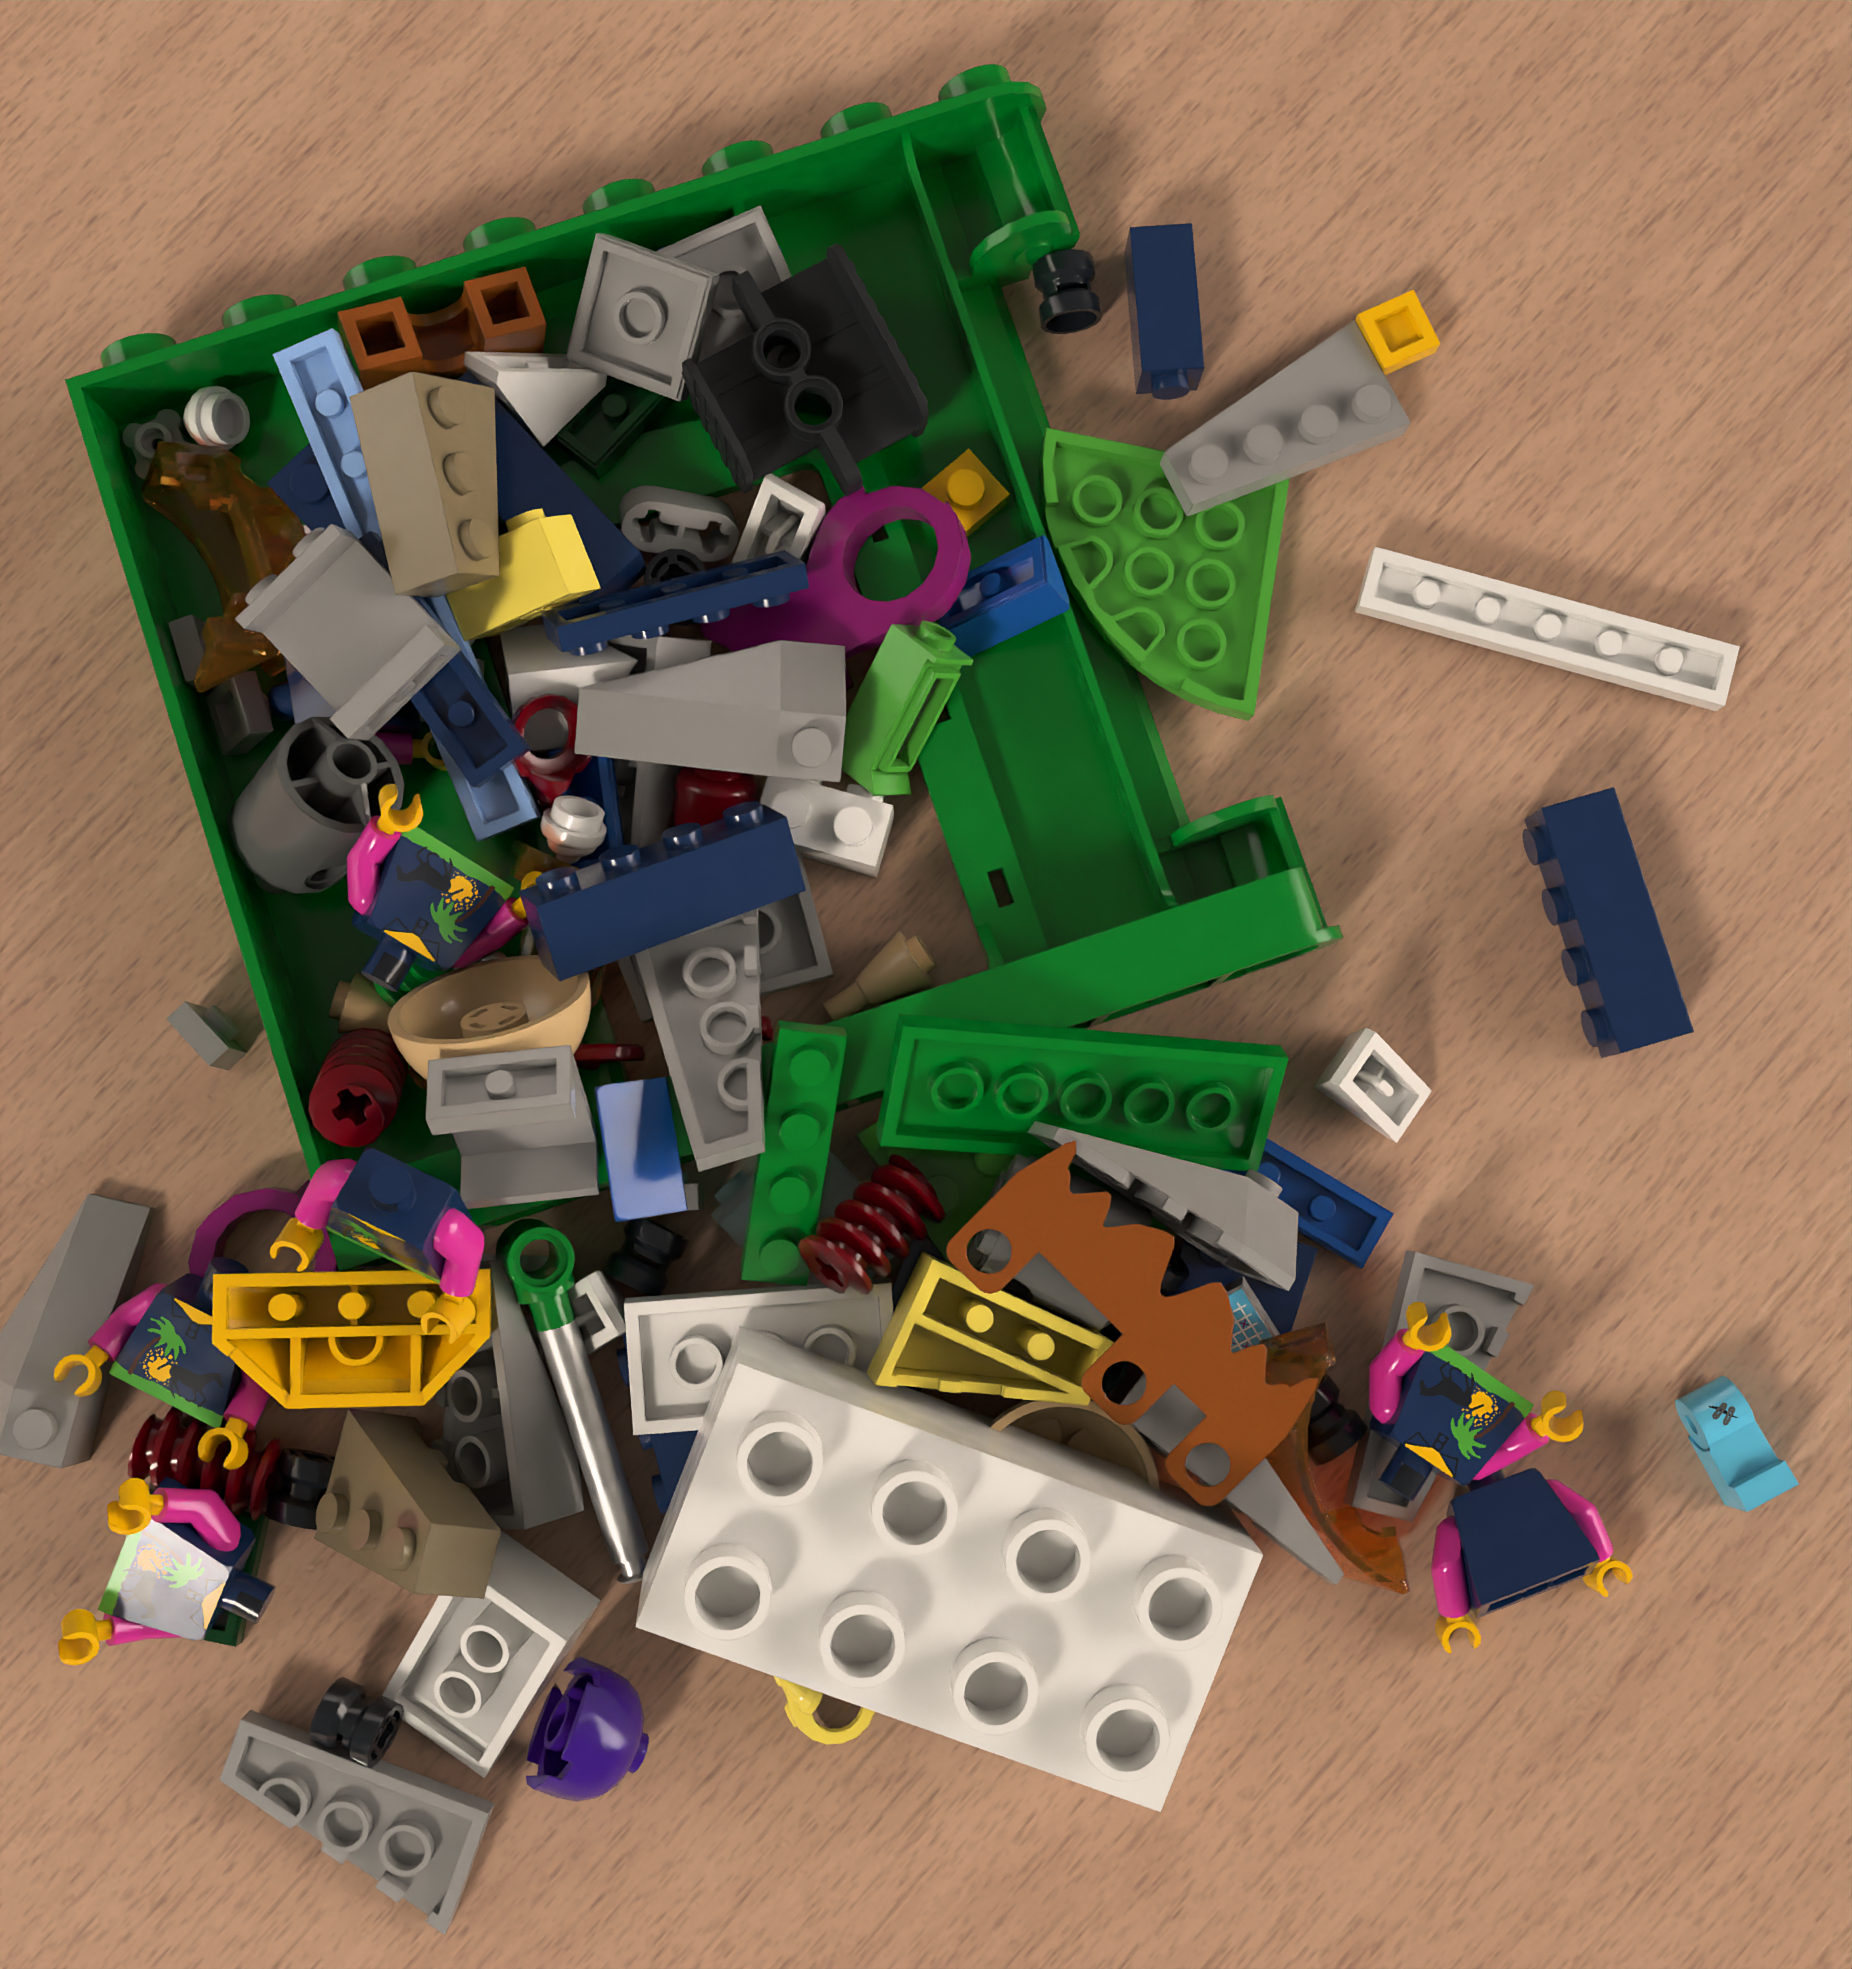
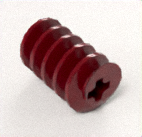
M359 1028L346 1032L331 1045L309 1099V1113L313 1125L324 1138L340 1146L360 1147L374 1143L380 1133L390 1125L397 1112L405 1080L408 1076V1062L397 1048L392 1035L379 1029Z
M891 1154L888 1160L889 1165L878 1166L870 1177L871 1182L860 1183L855 1188L852 1194L853 1200L841 1201L834 1211L835 1217L824 1218L819 1222L816 1228V1235H808L800 1240L798 1247L808 1268L819 1281L839 1294H844L845 1290L851 1286L861 1294L868 1295L873 1290V1284L865 1272L867 1268L879 1276L886 1277L891 1272L892 1267L884 1255L885 1251L899 1259H905L909 1255L910 1249L902 1236L903 1233L916 1241H923L927 1237L928 1231L920 1216L934 1224H940L945 1219L944 1208L937 1199L933 1186L912 1162L900 1155Z
M173 1406L163 1419L158 1418L156 1414L150 1415L139 1430L131 1449L128 1462L129 1478L145 1480L150 1476L151 1484L157 1488L163 1479L168 1476L188 1489L213 1490L222 1501L225 1499V1504L233 1515L242 1514L250 1507V1515L255 1522L266 1507L279 1474L277 1467L280 1460L281 1439L277 1437L272 1438L264 1450L258 1452L255 1451L257 1432L256 1430H247L242 1437L248 1446L247 1460L241 1467L228 1470L224 1468V1462L231 1451L230 1440L223 1441L218 1445L215 1456L209 1463L201 1460L199 1457L198 1445L202 1436L207 1431L206 1423L194 1418L188 1427L182 1426L183 1411Z

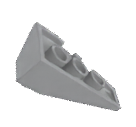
M776 640L721 655L717 654L688 663L579 687L575 754L772 777L840 782L846 724L845 646Z
M501 1259L481 1261L479 1269H491V1337L436 1393L435 1403L445 1408L442 1438L433 1440L431 1449L441 1450L448 1460L445 1467L446 1472L454 1482L466 1483L500 1529L525 1530L585 1511L581 1471L565 1416L518 1304L512 1285L503 1268Z

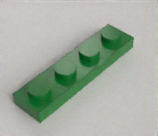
M781 1020L777 1022L764 1107L765 1152L757 1154L740 1265L741 1280L807 1286L810 1269L802 1258L798 1246L800 1240L805 1236L816 1234L847 1042L845 1028Z

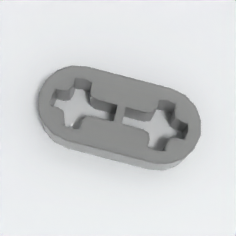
M642 485L631 489L623 496L619 504V519L622 533L637 549L653 553H660L668 549H684L695 554L700 561L715 562L730 555L738 544L739 531L733 511L725 501L718 498L664 487ZM648 510L658 511L659 518H652L649 526L639 525L638 518H645ZM710 521L718 522L720 529H713L709 534V538L700 537L698 530H705Z

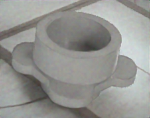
M163 409L158 412L155 419L142 425L131 423L123 432V442L133 450L137 460L135 472L145 481H156L160 476L176 475L194 460L195 449L190 444L188 438L181 432L183 420L174 410ZM162 440L164 442L163 447L160 450H155V442Z

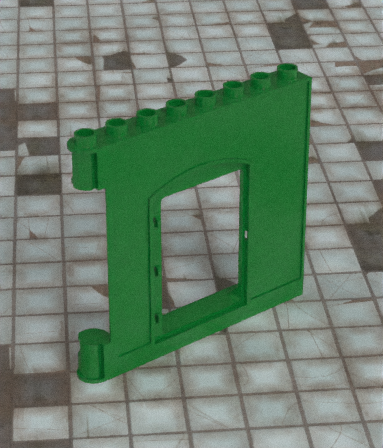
M987 64L977 66L950 79L939 91L938 102L892 116L890 108L883 103L868 102L854 105L832 116L821 128V139L775 154L771 145L764 141L749 140L724 147L711 155L702 166L703 177L659 191H655L653 184L644 179L615 181L597 189L586 198L582 207L583 215L536 229L535 224L531 220L522 217L496 219L475 228L466 236L463 241L464 253L417 267L412 259L404 256L393 255L373 258L358 264L346 273L343 278L345 291L298 306L294 299L285 295L267 294L254 296L234 304L225 311L222 316L224 327L222 330L178 344L172 337L159 333L128 336L113 342L102 351L100 360L103 368L65 379L311 1179L316 1170L327 1161L352 1159L358 1162L366 1147H370L451 1185L460 1195L461 1154L452 1133L432 1135L426 1121L427 1080L409 1064L408 1076L405 1080L397 1112L390 1125L380 1133L374 1143L360 1147L340 1146L324 1138L314 1127L309 1113L310 1093L331 1045L345 1034L338 1033L340 1020L329 1017L336 988L340 980L351 983L356 972L362 974L363 968L379 941L352 925L355 909L348 901L347 874L339 883L319 893L295 894L286 891L283 894H272L260 888L255 882L254 873L247 868L234 849L227 823V814L290 728L295 725V721H281L272 712L271 723L274 731L247 754L223 756L206 700L208 694L186 683L168 622L192 614L215 629H220L226 636L234 657V664L228 667L229 673L256 671L261 691L267 698L269 690L273 685L288 681L284 655L263 633L244 629L235 620L249 606L245 602V598L250 590L269 575L276 574L279 576L296 559L293 555V550L307 535L304 530L305 524L267 484L272 477L310 443L273 354L332 328L339 333L338 312L402 297L407 313L416 315L429 314L455 303L463 294L464 281L521 267H526L547 324L543 353L567 354L596 233H607L657 251L659 248L667 247L761 205L792 276L826 259L827 248L831 245L838 244L843 247L848 259L853 262L857 275L860 279L862 278L867 287V293L870 298H873L880 316H883L888 331L894 336L901 354H904L909 369L912 373L914 372L918 385L927 399L929 417L927 420L928 424L922 435L915 438L910 434L856 463L863 479L862 485L867 493L890 486L922 489L923 486L969 448L1010 494L1009 502L967 537L971 553L969 571L1037 537L1044 535L1048 539L1040 498L1039 466L1042 436L1045 429L1051 427L1001 288L1029 279L1033 264L1038 259L1056 251L1073 249L1080 238L1076 220L1041 125L1047 108L1039 87L1029 82L1011 81L1008 70L1001 65ZM773 347L766 351V353L764 354L765 359H767V356ZM208 386L224 387L231 393L238 395L245 402L250 416L249 431L244 440L231 449L211 451L204 448L189 435L183 423L181 432L188 438L190 444L195 449L193 462L180 473L173 476H160L156 481H145L136 474L135 465L137 460L133 450L127 447L122 439L123 432L129 424L138 423L142 425L155 419L158 412L163 409L174 410L183 420L184 409L191 396L200 388ZM689 396L688 400L679 402L674 400L600 479L596 478L557 447L552 439L544 447L539 445L618 529H621L619 504L623 496L631 489L642 485L664 487L715 498L741 490L738 484L736 485L733 481L728 467L726 468L721 460L718 449H715L709 433L705 431L701 424V419L695 413ZM818 401L803 402L795 410L797 417L808 425L822 424L831 416L826 406ZM162 440L156 441L154 449L160 450L164 442ZM815 449L771 473L780 478L801 470L816 472L822 480L831 508L844 496L819 449ZM764 477L753 482V486L761 484ZM648 510L645 518H638V522L641 523L659 517L658 511ZM900 519L882 526L885 540L874 543L872 535L867 538L858 552L854 568V576L862 596L869 600L889 602L908 596L924 583L934 567L938 544L935 529L921 520ZM498 522V536L508 533ZM1062 574L1061 577L1068 593L1070 608L1064 613L971 656L974 660L972 665L961 666L959 670L961 675L944 706L948 720L935 724L917 758L988 970L824 1024V1026L845 1028L847 1033L835 1113L883 1097L899 1014L1087 1029L1284 963L1343 939L1339 925L1327 926L1281 796L1275 798L1274 795H1266L1220 809L1192 822L1189 821L1136 669L1123 659L1089 622L1070 593ZM937 619L933 623L939 625V619ZM487 637L475 639L471 648L475 658L484 661V680L487 687L511 720L510 708ZM421 722L422 730L411 732L412 739H423L431 731L426 722ZM435 742L432 747V756L435 759L443 760ZM413 758L411 765L399 764L405 784L402 806L399 810L408 808L413 801V797L419 794L423 817L417 827L514 887L510 897L516 899L520 897L521 883L526 874L532 871L545 873L561 868L560 863L556 859V853L548 847L547 838L542 833L540 824L543 810L536 800L541 818L486 841L477 842L448 771L436 769L425 758ZM1000 870L1012 903L1001 908L998 906L988 874ZM530 925L525 927L503 947L496 950L504 953L506 957L539 955ZM594 969L587 972L591 987V1009L587 1028L580 1044H618ZM775 1041L762 1045L764 1107ZM624 1061L603 1063L594 1071L578 1068L599 1137V1192L610 1189L596 1103L595 1086L629 1082L630 1079ZM668 1076L669 1094L680 1163L682 1165L694 1161L695 1158L671 1076ZM587 1196L468 1209L475 1224L483 1232ZM327 1230L339 1271L373 1269L393 1262Z

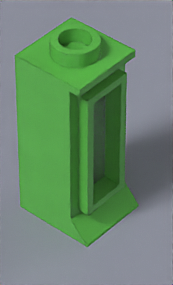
M922 621L920 626L891 624L846 715L841 769L874 796L912 795L909 772H911L961 675L959 672L961 666H971L974 661L954 645L956 641L954 634L936 623Z

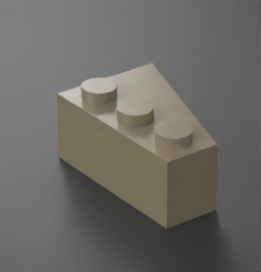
M412 371L350 396L395 595L440 597L500 576L495 389Z
M348 1408L327 1491L317 1506V1529L314 1539L413 1594L484 1599L501 1529L466 1483H458L452 1480L445 1470L448 1463L447 1458L441 1450L427 1447L420 1437L423 1427L416 1417Z

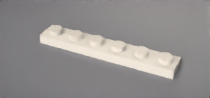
M1374 547L1370 553L1355 608L1356 613L1713 711H1718L1726 704L1740 646L1379 547Z

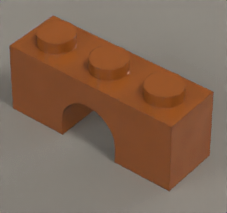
M526 267L464 281L463 294L455 303L429 314L416 315L407 313L402 297L338 312L339 333L364 391L412 371L458 380L468 371L463 364L465 352L543 353L547 326Z

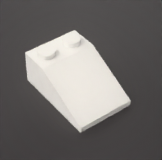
M501 1530L484 1599L439 1595L382 1696L403 1705L402 1720L485 1778L574 1646L601 1600Z

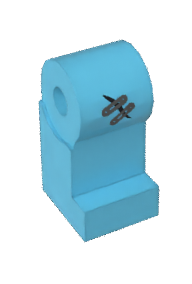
M1722 1375L1675 1400L1677 1413L1690 1435L1688 1438L1725 1506L1748 1512L1799 1485L1786 1461L1777 1458L1755 1421L1748 1402L1735 1384L1727 1377Z

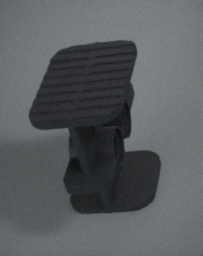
M831 245L827 248L826 259L762 293L747 270L733 277V294L754 333L697 364L691 358L682 362L683 372L681 374L688 389L691 405L695 413L699 415L705 431L709 433L715 449H718L725 467H728L733 481L736 485L738 484L744 493L753 490V482L803 455L819 449L840 489L847 497L862 487L863 479L856 463L910 434L915 438L922 435L928 424V402L924 392L921 391L914 372L912 373L909 369L904 354H901L894 336L888 331L883 316H880L873 298H870L866 291L867 287L862 278L860 279L857 275L853 262L848 259L845 254L846 251L841 245ZM786 345L798 354L799 359L791 367L777 368L767 362L764 354L773 346ZM818 401L826 406L831 416L822 424L808 425L797 417L795 410L803 402Z

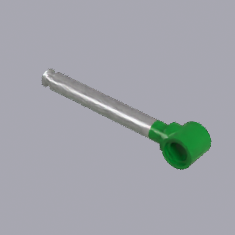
M532 1218L518 1220L509 1225L500 1235L496 1245V1260L501 1259L503 1268L511 1280L518 1304H529L611 1562L619 1564L622 1572L617 1577V1581L622 1584L636 1583L643 1578V1571L647 1564L644 1555L648 1552L649 1547L567 1292L575 1286L572 1274L575 1261L574 1250L568 1238L549 1224ZM534 1240H546L549 1246V1256L546 1263L538 1270L531 1272L523 1271L520 1265V1255L524 1247Z

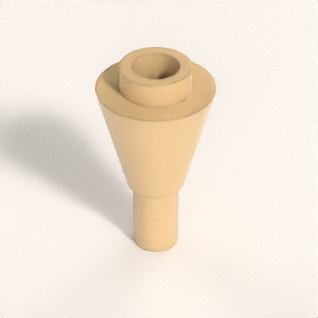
M898 931L856 977V982L824 1002V1007L832 1020L836 1021L851 1016L870 1002L876 1004L932 985L934 982L929 971L937 967L936 961L917 934L907 939Z
M359 972L355 973L351 983L340 980L329 1013L330 1018L340 1020L338 1033H346L359 1028H372L391 1035L387 1020L392 1007L388 1006L377 993L373 981Z

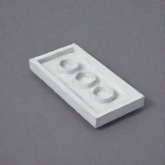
M890 1278L871 1279L873 1290L868 1295L861 1294L851 1286L845 1290L844 1294H839L829 1289L823 1283L807 1284V1286L792 1285L625 1298L624 1312L633 1435L699 1430L739 1326L867 1372L893 1316Z

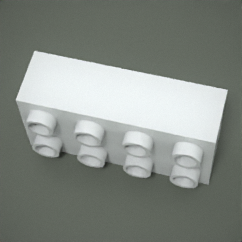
M739 1326L643 1571L635 1627L1161 1812L1263 1557L1262 1552L1232 1509L1221 1502L1214 1506H1203L1194 1500L1183 1488L1159 1480V1490L1150 1487L1139 1475L1129 1468L1008 1425L1000 1432L990 1428V1424L994 1420L990 1417L905 1386L889 1387L875 1385L867 1373L862 1370Z

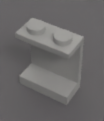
M330 524L326 529L323 527L314 529L296 545L293 550V555L296 559L279 576L276 574L269 575L250 590L245 598V602L249 606L235 620L244 629L263 633L337 711L330 720L348 739L368 741L461 648L412 596L395 595L390 572L351 531Z
M571 1045L428 1060L426 1121L432 1135L453 1134L461 1154L460 1197L467 1209L599 1195V1137Z

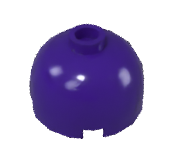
M579 1656L571 1661L563 1670L575 1675L569 1682L564 1694L562 1695L560 1689L552 1687L544 1702L534 1727L527 1754V1761L537 1764L538 1771L537 1775L526 1776L527 1785L532 1789L556 1798L576 1802L595 1799L616 1787L627 1771L630 1773L636 1772L645 1758L649 1744V1736L643 1732L644 1714L638 1692L626 1678L601 1664Z

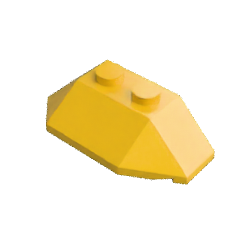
M479 1269L474 1291L468 1296L475 1306V1318L452 1344L448 1343L450 1329L444 1321L440 1320L429 1334L425 1333L421 1328L422 1316L444 1292L441 1290L440 1284L411 1270L213 1274L212 1344L226 1356H229L249 1377L286 1409L424 1406L491 1337V1269Z

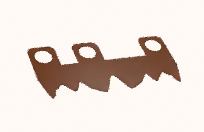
M1076 1141L1065 1143L1018 1171L951 1238L946 1249L947 1257L980 1291L988 1294L996 1293L1003 1289L1038 1252L1048 1260L1122 1333L1083 1374L1082 1388L1084 1392L1113 1421L1121 1425H1129L1136 1422L1173 1384L1176 1385L1206 1417L1167 1455L1165 1461L1166 1470L1199 1504L1203 1506L1217 1505L1287 1437L1315 1391L1319 1378H1306L1291 1387L1287 1384L1269 1385L1265 1382L1267 1348L1264 1344L1252 1345L1233 1353L1231 1351L1234 1316L1228 1293L1221 1282L1209 1283L1175 1296H1162L1160 1292L1161 1283L1174 1248V1236L1164 1230L1140 1224L1104 1227L1103 1224L1111 1203V1194L1107 1191L1073 1194L1070 1191L1071 1176L1068 1167L1076 1154ZM986 1229L999 1231L1010 1242L1011 1258L1008 1264L996 1273L980 1272L968 1260L967 1245L973 1235L979 1231ZM1120 1361H1128L1138 1365L1146 1377L1144 1394L1138 1401L1129 1405H1119L1110 1401L1102 1389V1378L1105 1371L1112 1364ZM1202 1443L1219 1445L1226 1451L1230 1460V1469L1226 1478L1214 1486L1196 1484L1190 1479L1186 1471L1185 1464L1189 1452Z

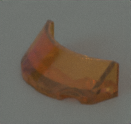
M159 441L141 489L144 502L168 518L195 546L215 580L223 609V618L221 616L208 618L202 631L206 651L194 677V682L198 692H205L280 653L263 633L244 629L235 618L249 606L245 602V598L258 582L272 574L279 576L296 559L293 555V550L307 534L298 516L271 487H259L241 472L240 463L242 459L218 446Z
M1325 1322L1261 1340L1259 1344H1264L1267 1348L1265 1382L1267 1384H1287L1291 1387L1306 1378H1319L1315 1391L1287 1437L1265 1458L1343 1571L1344 1575L1342 1578L1402 1595L1408 1593L1410 1587L1405 1554L1396 1527H1381L1382 1532L1375 1531L1362 1523V1517L1357 1509L1352 1506L1326 1512L1314 1485L1308 1456V1425L1313 1401H1315L1317 1388L1326 1369L1336 1364L1335 1350Z

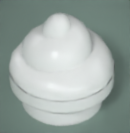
M208 386L200 388L191 396L184 409L183 423L189 435L199 445L211 451H225L244 440L249 431L250 416L245 402L238 395L231 393L224 387Z
M568 795L559 796L554 799L553 806L546 809L543 813L540 824L542 833L547 838L548 847L556 853V859L561 865L575 863L581 857L592 854L604 841L607 828L603 823L605 813L600 806L587 799Z

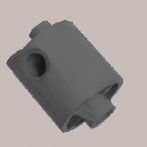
M311 717L293 725L278 743L227 814V823L234 849L247 868L254 873L255 882L260 888L272 894H283L286 891L295 894L319 893L339 883L347 874V855L371 817L381 816L378 796L380 790L385 785L396 784L398 796L390 808L394 810L401 808L405 786L398 761L385 743L377 736L373 735L368 741L348 739L330 720L331 717Z
M1016 1154L1007 1172L1002 1170L998 1176L988 1201L1018 1171L1039 1158L1032 1155L1024 1157ZM1070 1173L1069 1189L1073 1194L1104 1191L1111 1194V1203L1103 1224L1104 1227L1130 1224L1151 1226V1210ZM992 1229L982 1230L973 1235L967 1248V1257L970 1264L976 1270L983 1273H996L1008 1264L1011 1258V1245L1006 1236L1001 1232ZM1039 1252L1003 1288L1018 1297L1094 1332H1099L1111 1324Z

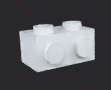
M767 776L760 803L787 817L796 853L800 852L801 857L871 877H878L894 820L893 805L883 803L884 796H874L861 785L848 784L847 790L844 792L822 786L823 781Z

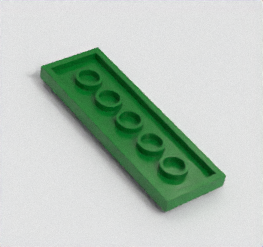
M899 1014L876 1135L880 1146L1043 1157L1052 1152L1053 1149L1028 1133L1033 1123L1037 1121L1216 1169L1236 1171L1252 1169L1258 1172L1289 1057L1280 1045Z

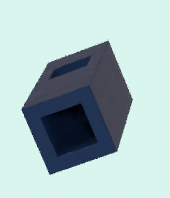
M1192 223L1130 227L1124 257L1136 394L1152 393L1154 398L1160 400L1181 398L1187 395L1189 391L1197 390L1204 370Z

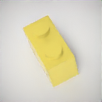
M535 509L517 515L505 522L509 532L499 536L500 576L446 594L464 641L502 634L541 616V612L559 608L601 589L571 514L545 517L543 509Z

